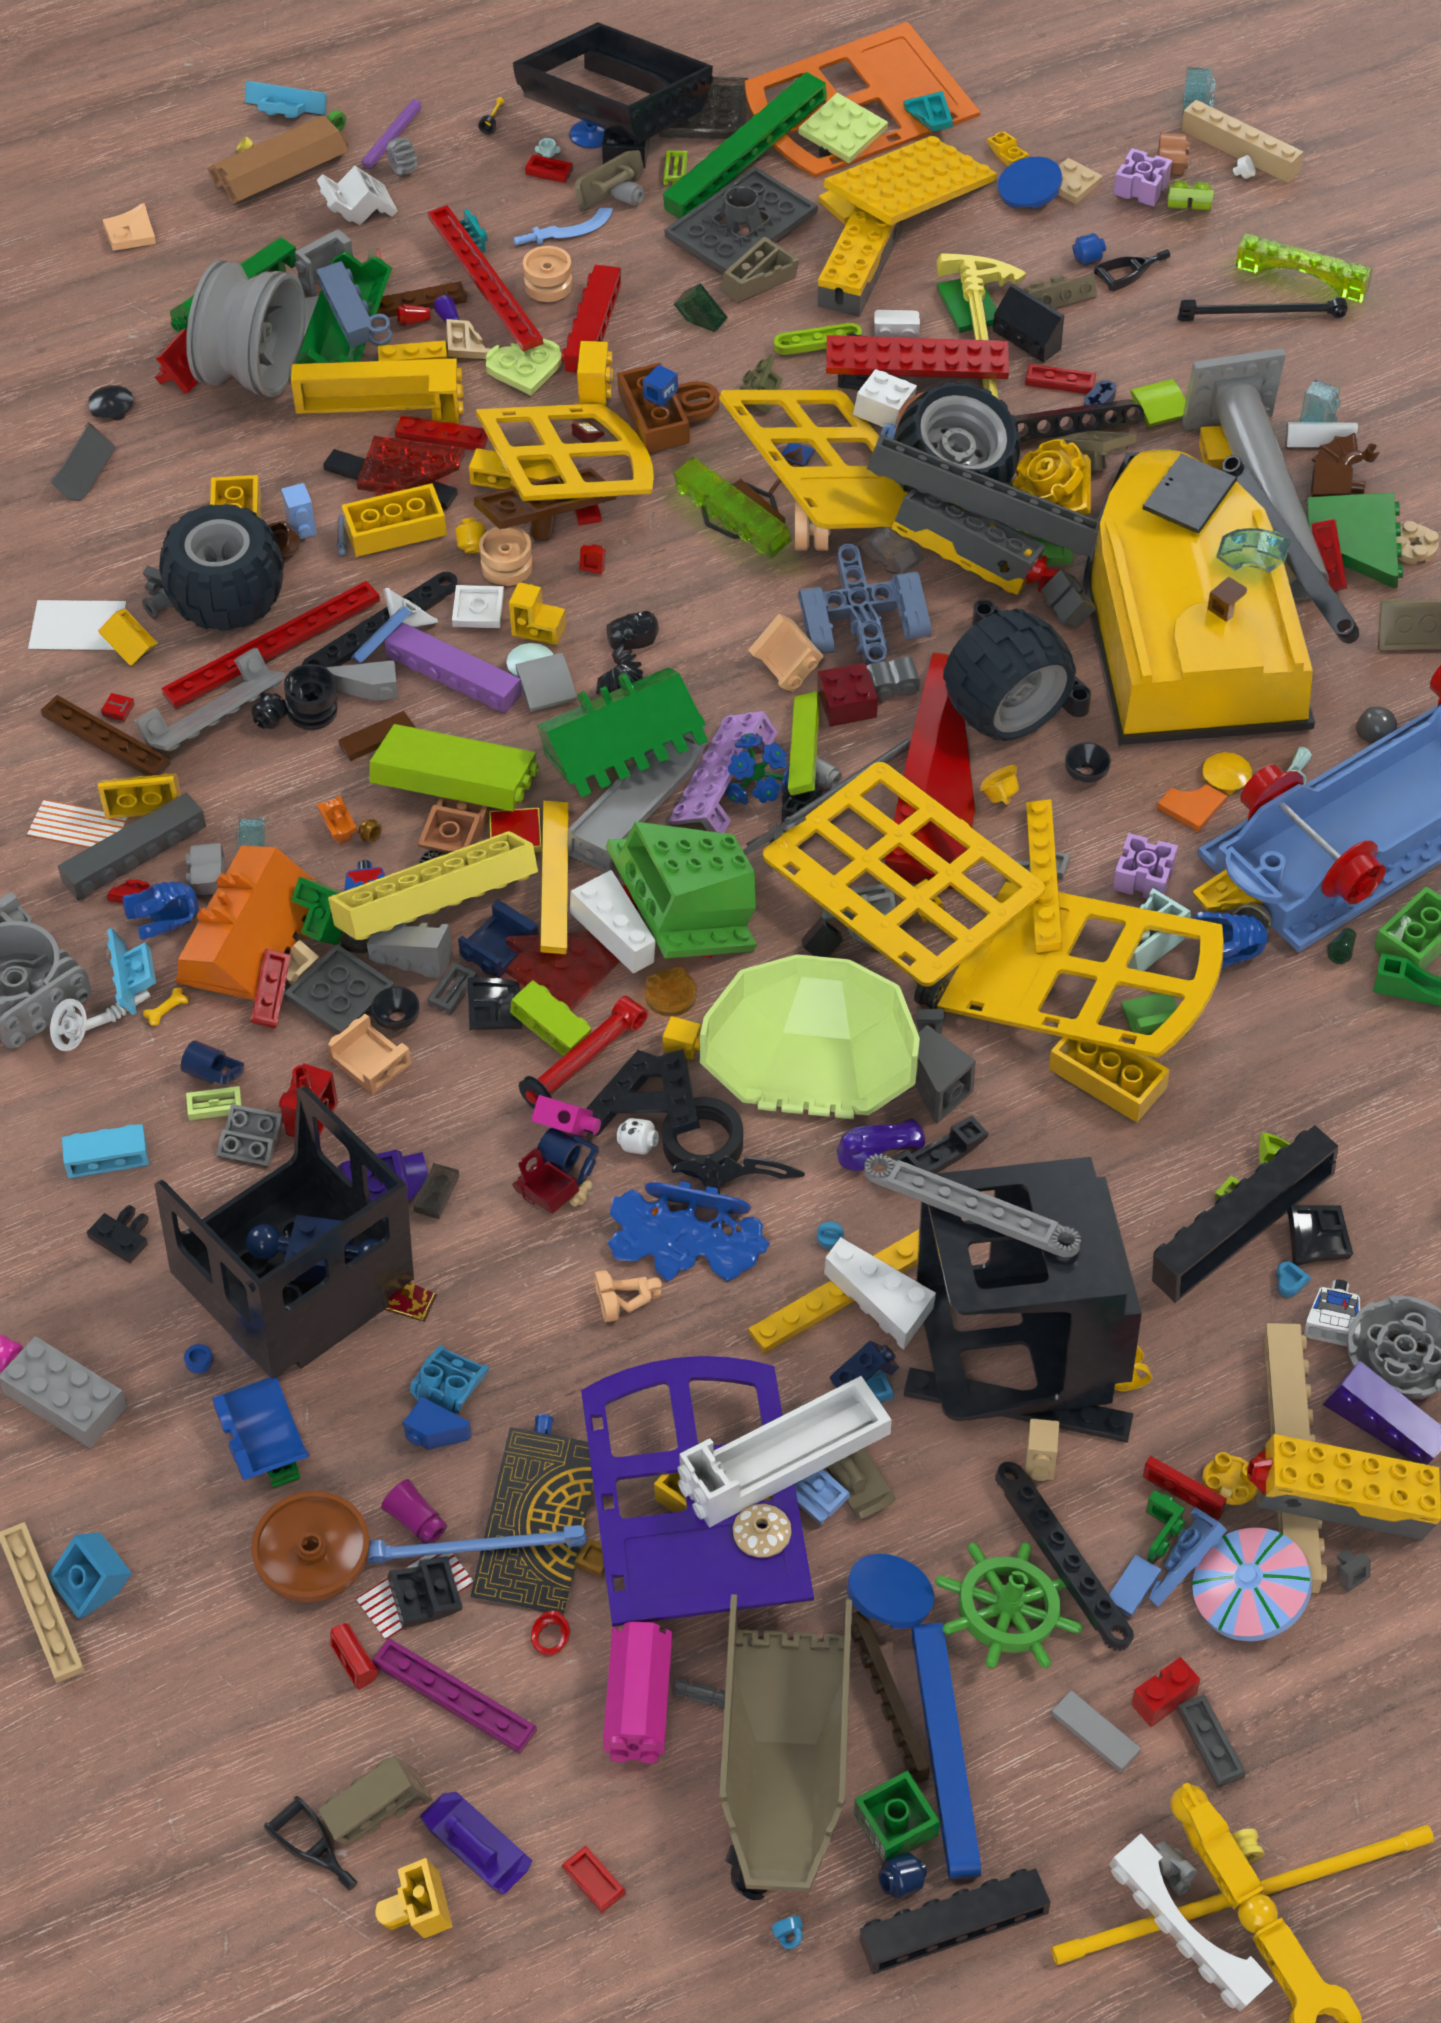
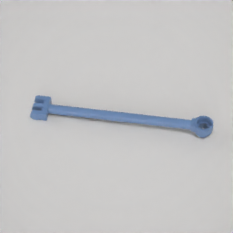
M576 1525L565 1526L562 1532L396 1547L385 1546V1541L373 1540L370 1541L367 1562L377 1564L393 1560L394 1558L566 1543L568 1547L584 1546L588 1538L584 1528Z

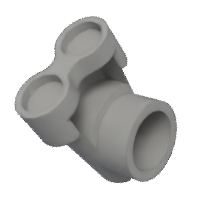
M1167 1841L1160 1842L1156 1845L1155 1849L1163 1857L1159 1862L1162 1877L1166 1876L1170 1882V1887L1178 1896H1183L1191 1889L1190 1882L1195 1878L1198 1871L1189 1860H1185L1184 1854L1179 1848H1173Z

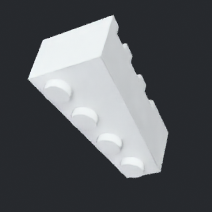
M612 870L571 891L570 914L633 974L654 963L656 941Z
M841 1237L826 1256L824 1274L848 1297H852L865 1314H870L879 1323V1327L886 1334L892 1335L897 1340V1344L904 1350L933 1310L936 1293Z

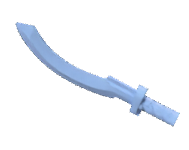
M599 208L590 220L575 226L561 228L552 226L541 230L538 227L532 228L533 233L514 237V245L518 246L532 241H537V245L543 244V239L550 237L568 238L589 233L601 227L609 219L613 209Z

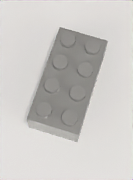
M36 1336L0 1374V1384L5 1395L90 1449L127 1408L121 1389Z

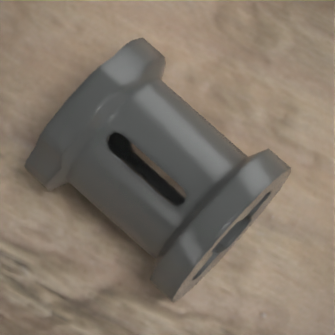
M164 588L159 589V593L151 598L146 597L142 600L144 609L152 618L157 617L158 612L166 607H173Z

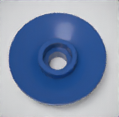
M581 120L572 126L570 138L579 147L598 148L602 146L605 129Z

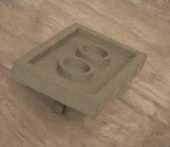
M1086 431L1056 438L1064 439L1066 444L1073 442L1082 454H1087L1091 460V470L1106 469L1105 455L1111 454V450H1126L1128 445L1137 443L1136 433Z
M1441 599L1380 601L1378 649H1441Z

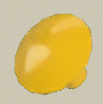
M1216 753L1207 758L1203 764L1202 779L1211 786L1220 789L1226 795H1233L1236 790L1243 788L1252 777V769L1249 762L1235 753Z
M1220 1452L1204 1468L1202 1476L1204 1486L1227 1498L1226 1504L1228 1505L1245 1504L1257 1494V1487L1247 1477L1249 1462L1241 1457Z

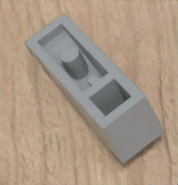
M394 660L327 667L335 678L336 691L373 701L399 698Z

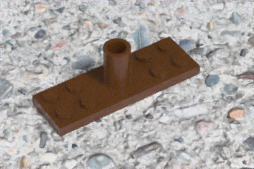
M591 467L578 470L585 482L605 481ZM559 475L531 482V484L550 485L564 484ZM511 487L474 497V506L499 529H506L530 522V536L537 540H548L552 537L555 515L615 500L617 496L522 501L516 488Z

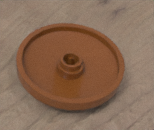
M322 1491L301 1492L277 1502L260 1519L252 1538V1558L260 1579L271 1591L293 1601L316 1602L340 1594L359 1578L368 1561L370 1537L362 1514L346 1499Z

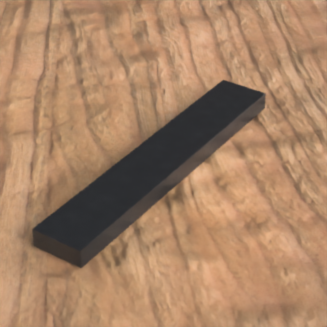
M333 449L323 463L324 470L392 492L432 483L441 507L444 509H448L458 495V490L455 487Z

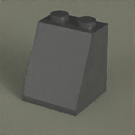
M927 1025L920 1032L917 1031L920 1042L915 1086L933 1120L939 1123L973 1092L976 1060Z

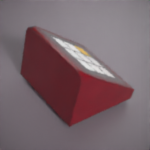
M590 421L573 422L571 424L572 435L583 443H593L604 436V432Z

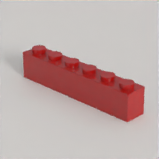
M595 264L592 273L588 274L587 288H584L582 292V303H578L577 318H573L572 333L567 335V348L562 350L561 360L565 362L566 372L577 373L581 341L603 342L622 285L621 268Z

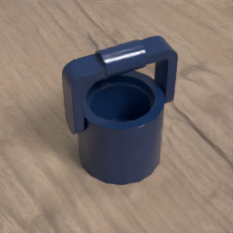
M196 1040L187 1046L181 1060L182 1072L209 1083L227 1084L241 1076L244 1070L243 1062L226 1056L222 1050ZM224 1066L230 1068L225 1074L222 1073Z
M550 1128L546 1131L537 1147L545 1163L549 1161L567 1175H569L568 1172L575 1166L581 1155L582 1144L590 1148V1154L586 1157L579 1178L571 1176L577 1181L578 1185H581L591 1175L597 1162L595 1159L599 1153L597 1145L575 1134L570 1137L555 1128Z

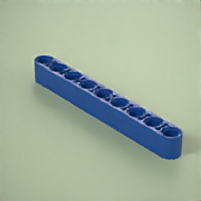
M942 1622L913 1626L912 1642L949 1880L981 1877L980 1855L945 1634L942 1630Z

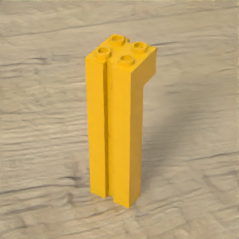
M457 358L292 364L291 384L296 414L432 409V420L460 424V415L464 414V403L460 401V399H464V386L459 384V382H462V368H457Z

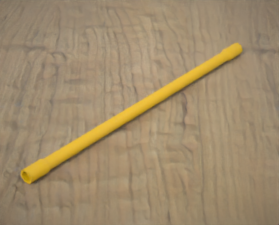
M1429 1825L1420 1826L1402 1832L1398 1836L1260 1880L1261 1885L1265 1889L1262 1894L1276 1893L1404 1850L1409 1851L1434 1843L1432 1830ZM1220 1893L1177 1908L1183 1917L1190 1921L1230 1908L1232 1905L1225 1898L1224 1894ZM1152 1915L1082 1939L1077 1938L1052 1946L1051 1953L1055 1964L1060 1965L1082 1958L1086 1954L1161 1929L1155 1923L1154 1919L1156 1917Z

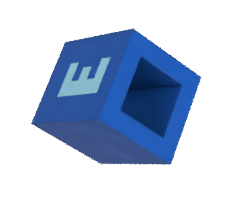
M658 365L643 380V397L660 406H663L678 391V374L661 365Z

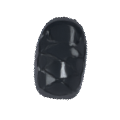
M649 611L627 614L607 624L608 642L614 650L621 644H624L623 650L650 646L654 643L659 631L658 620L654 613Z

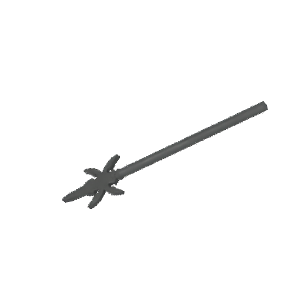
M905 739L790 817H786L785 822L779 825L777 823L774 824L768 832L747 842V847L743 849L745 856L774 838L777 840L784 834V831L806 820L805 816L874 763L884 762L887 764L908 750L911 741Z

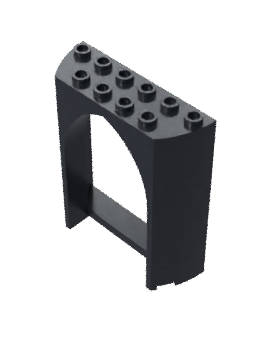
M599 22L513 62L517 85L521 86L524 97L638 143L702 112L710 86L713 83L712 65ZM584 54L585 69L650 95L630 105H626L545 72Z

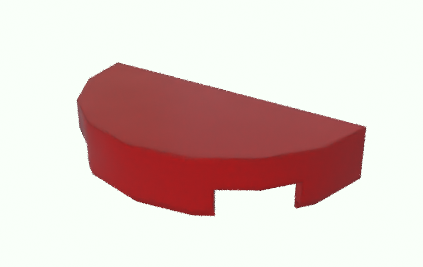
M139 879L126 880V883L116 888L115 886L111 888L107 899L110 902L123 903L124 895L141 893L150 888V884Z

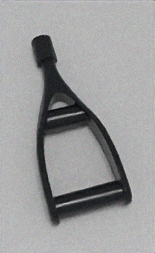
M1166 249L1150 257L1126 256L1098 264L1094 268V274L1100 276L1109 286L1110 291H1116L1139 279L1154 262L1170 258V252ZM1131 266L1135 270L1118 280H1114L1107 272Z
M295 1796L294 1801L269 1823L265 1822L264 1828L268 1834L289 1853L301 1860L330 1870L339 1877L338 1880L349 1891L357 1885L358 1882L348 1871H344L339 1865L329 1836L321 1821L299 1796ZM301 1810L310 1817L323 1836L306 1853L291 1845L277 1833ZM326 1850H328L327 1858H319Z

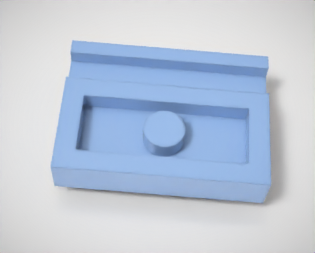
M823 1469L802 1479L795 1485L798 1506L821 1526L829 1516L831 1517L850 1498V1492Z

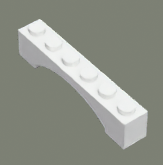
M1142 1834L1138 1835L1110 1862L1109 1865L1112 1868L1113 1876L1122 1885L1126 1883L1134 1892L1133 1898L1143 1909L1148 1908L1156 1917L1154 1920L1157 1926L1164 1933H1170L1178 1942L1176 1946L1186 1958H1192L1197 1963L1201 1976L1207 1982L1214 1983L1220 1989V1995L1229 2007L1233 2009L1236 2007L1241 2012L1273 1980L1251 1956L1245 1960L1221 1950L1206 1940L1187 1922L1175 1906L1163 1882L1159 1868V1862L1163 1857Z

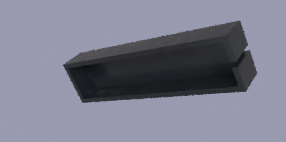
M1316 1125L1308 1131H1301L1296 1136L1294 1142L1288 1147L1283 1146L1280 1148L1271 1161L1260 1164L1251 1177L1240 1180L1235 1189L1228 1195L1224 1194L1219 1197L1210 1210L1202 1211L1187 1228L1182 1227L1178 1230L1174 1239L1167 1244L1163 1243L1157 1247L1153 1254L1152 1282L1174 1303L1179 1301L1286 1214L1290 1205H1297L1334 1175L1339 1146Z

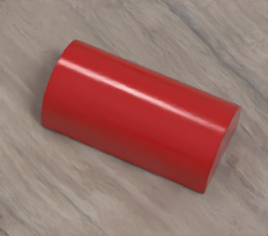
M343 1623L331 1628L330 1646L356 1689L360 1690L372 1683L377 1678L379 1672L350 1624Z

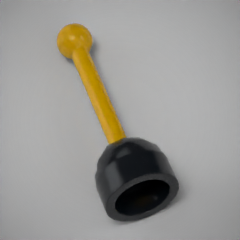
M502 97L496 99L497 104L491 115H485L479 121L478 128L482 133L492 134L496 128L494 116L499 107L504 104Z

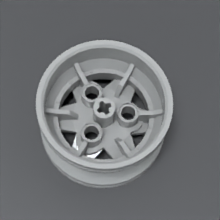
M225 260L213 262L206 269L198 283L189 313L187 358L193 377L200 383L219 386L233 376L246 390L252 391L257 395L267 397L280 395L291 380L292 364H295L305 332V295L299 278L291 273L274 271L264 272L249 279L243 267L238 263Z

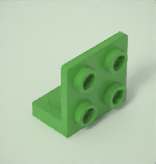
M1160 993L1126 1000L1121 1003L1131 1031L1144 1035L1153 1034L1178 1008L1173 996Z

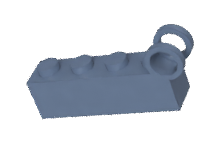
M342 261L317 269L319 285L350 348L369 341L376 346L389 344L392 340L389 318L384 314H374L369 317L367 303L365 300L361 301L360 289L357 284L353 285L352 282L354 280L350 269H345ZM375 320H384L386 325L375 327ZM385 332L388 334L385 340L378 341L373 338L374 334H383Z

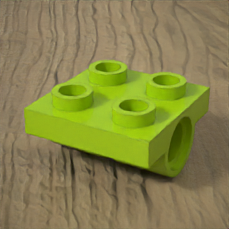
M1174 180L1173 184L1168 185L1167 208L1187 209L1188 198H1192L1191 209L1211 211L1214 189L1209 186L1208 182H1195V185H1187V181Z

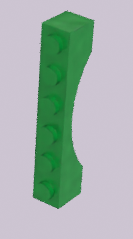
M1381 953L1373 992L1441 1006V977L1416 966L1408 958Z

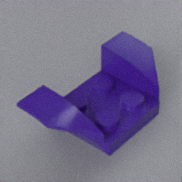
M391 1150L376 1154L406 1183L408 1203L412 1201L429 1177L423 1152L402 1156L401 1151ZM350 1160L342 1162L337 1167L352 1182ZM367 1168L369 1197L371 1201H374L388 1190Z

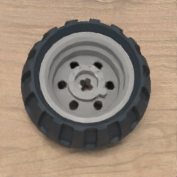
M966 382L962 384L943 383L936 389L933 387L921 394L902 415L893 439L1007 485L1010 484L1016 472L1021 448L1017 421L1014 415H1011L1007 404L1002 399L999 400L992 395L991 391L972 386L971 383ZM899 484L904 492L909 493L913 489V487L906 484Z

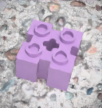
M1131 148L1125 158V164H1122L1116 173L1114 195L1126 199L1136 197L1140 203L1155 206L1160 197L1161 190L1164 191L1170 181L1172 160L1157 155L1155 158L1147 157V152Z
M1128 833L1122 856H1120L1115 871L1113 890L1133 895L1134 890L1143 892V898L1148 899L1150 891L1154 888L1165 895L1168 881L1171 879L1175 866L1178 845L1158 841L1157 845L1148 843V838Z

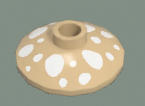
M756 1504L743 1509L736 1517L733 1525V1538L738 1548L747 1555L756 1558H768L781 1553L788 1545L791 1537V1524L786 1514L777 1507L768 1504ZM758 1524H766L767 1527L764 1528V1529H761V1528H758L757 1525H758Z

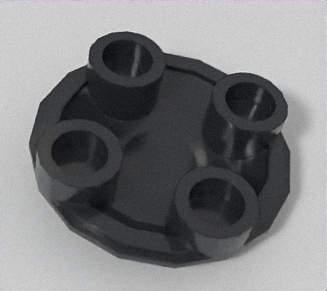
M108 385L94 391L89 397L88 405L92 416L122 420L125 417V412L133 405L134 398L127 388L119 385Z

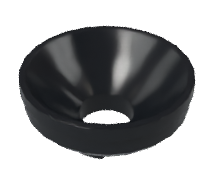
M1094 743L1076 744L1068 750L1065 757L1067 772L1073 778L1082 782H1095L1104 778L1109 771L1111 763L1109 753L1103 747ZM1089 767L1094 772L1086 775L1081 773L1080 769Z
M405 987L386 988L379 992L372 1002L374 1019L380 1026L386 1029L400 1030L413 1024L419 1015L420 1004L418 997L414 992ZM394 1012H401L405 1015L399 1021L389 1018Z

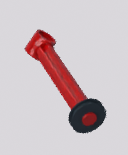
M628 996L621 997L614 1005L611 1016L538 1079L526 1076L524 1080L519 1082L518 1086L522 1097L533 1109H535L539 1095L552 1098L551 1095L621 1034L629 1029L633 1032L640 1029L648 1017V1010Z

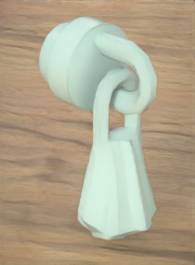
M1299 747L1295 751L1292 764L1287 772L1298 771L1303 776V785H1305L1306 775L1301 772V769L1308 764L1312 754L1309 749Z

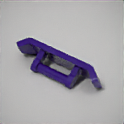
M458 1792L443 1793L420 1816L426 1828L494 1891L500 1894L507 1893L528 1872L533 1860Z

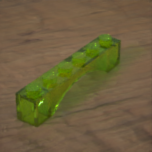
M1247 233L1244 234L1238 246L1235 265L1237 268L1255 273L1275 268L1302 271L1322 280L1341 297L1358 302H1363L1369 289L1373 269Z

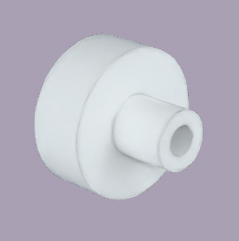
M1248 155L1239 158L1237 161L1238 166L1233 168L1235 176L1241 174L1244 179L1255 176L1256 170L1252 159Z

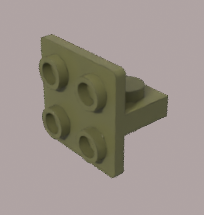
M770 355L766 360L761 359L753 371L748 370L742 378L744 383L739 390H779L783 379L771 370L775 357ZM773 404L753 405L766 414L771 410Z

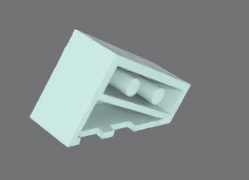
M1154 888L1150 891V897L1145 905L1142 904L1140 906L1141 909L1191 918L1190 910ZM1147 930L1127 968L1145 971L1187 937Z

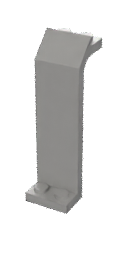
M688 733L683 738L689 749L682 754H678L672 741L664 744L669 755V759L660 763L657 760L653 750L644 753L650 767L639 771L634 762L628 768L630 777L623 780L618 778L569 828L568 855L604 873L610 870L614 871L615 864L605 847L608 839L628 838L635 821L644 823L692 774L706 743L700 746L697 745L692 734Z

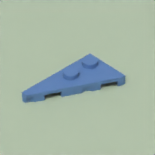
M1197 1507L1191 1512V1515L1195 1518L1191 1527L1181 1531L1178 1542L1173 1547L1164 1565L1168 1572L1163 1582L1156 1581L1152 1588L1149 1599L1158 1607L1187 1574L1201 1563L1204 1555L1220 1542L1222 1535L1227 1531L1221 1523Z

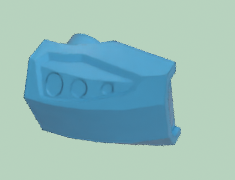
M439 1345L426 1359L416 1377L411 1381L410 1392L417 1401L423 1397L457 1414L460 1413L463 1404L470 1397L474 1389L484 1380L489 1371V1366L485 1364L482 1366Z

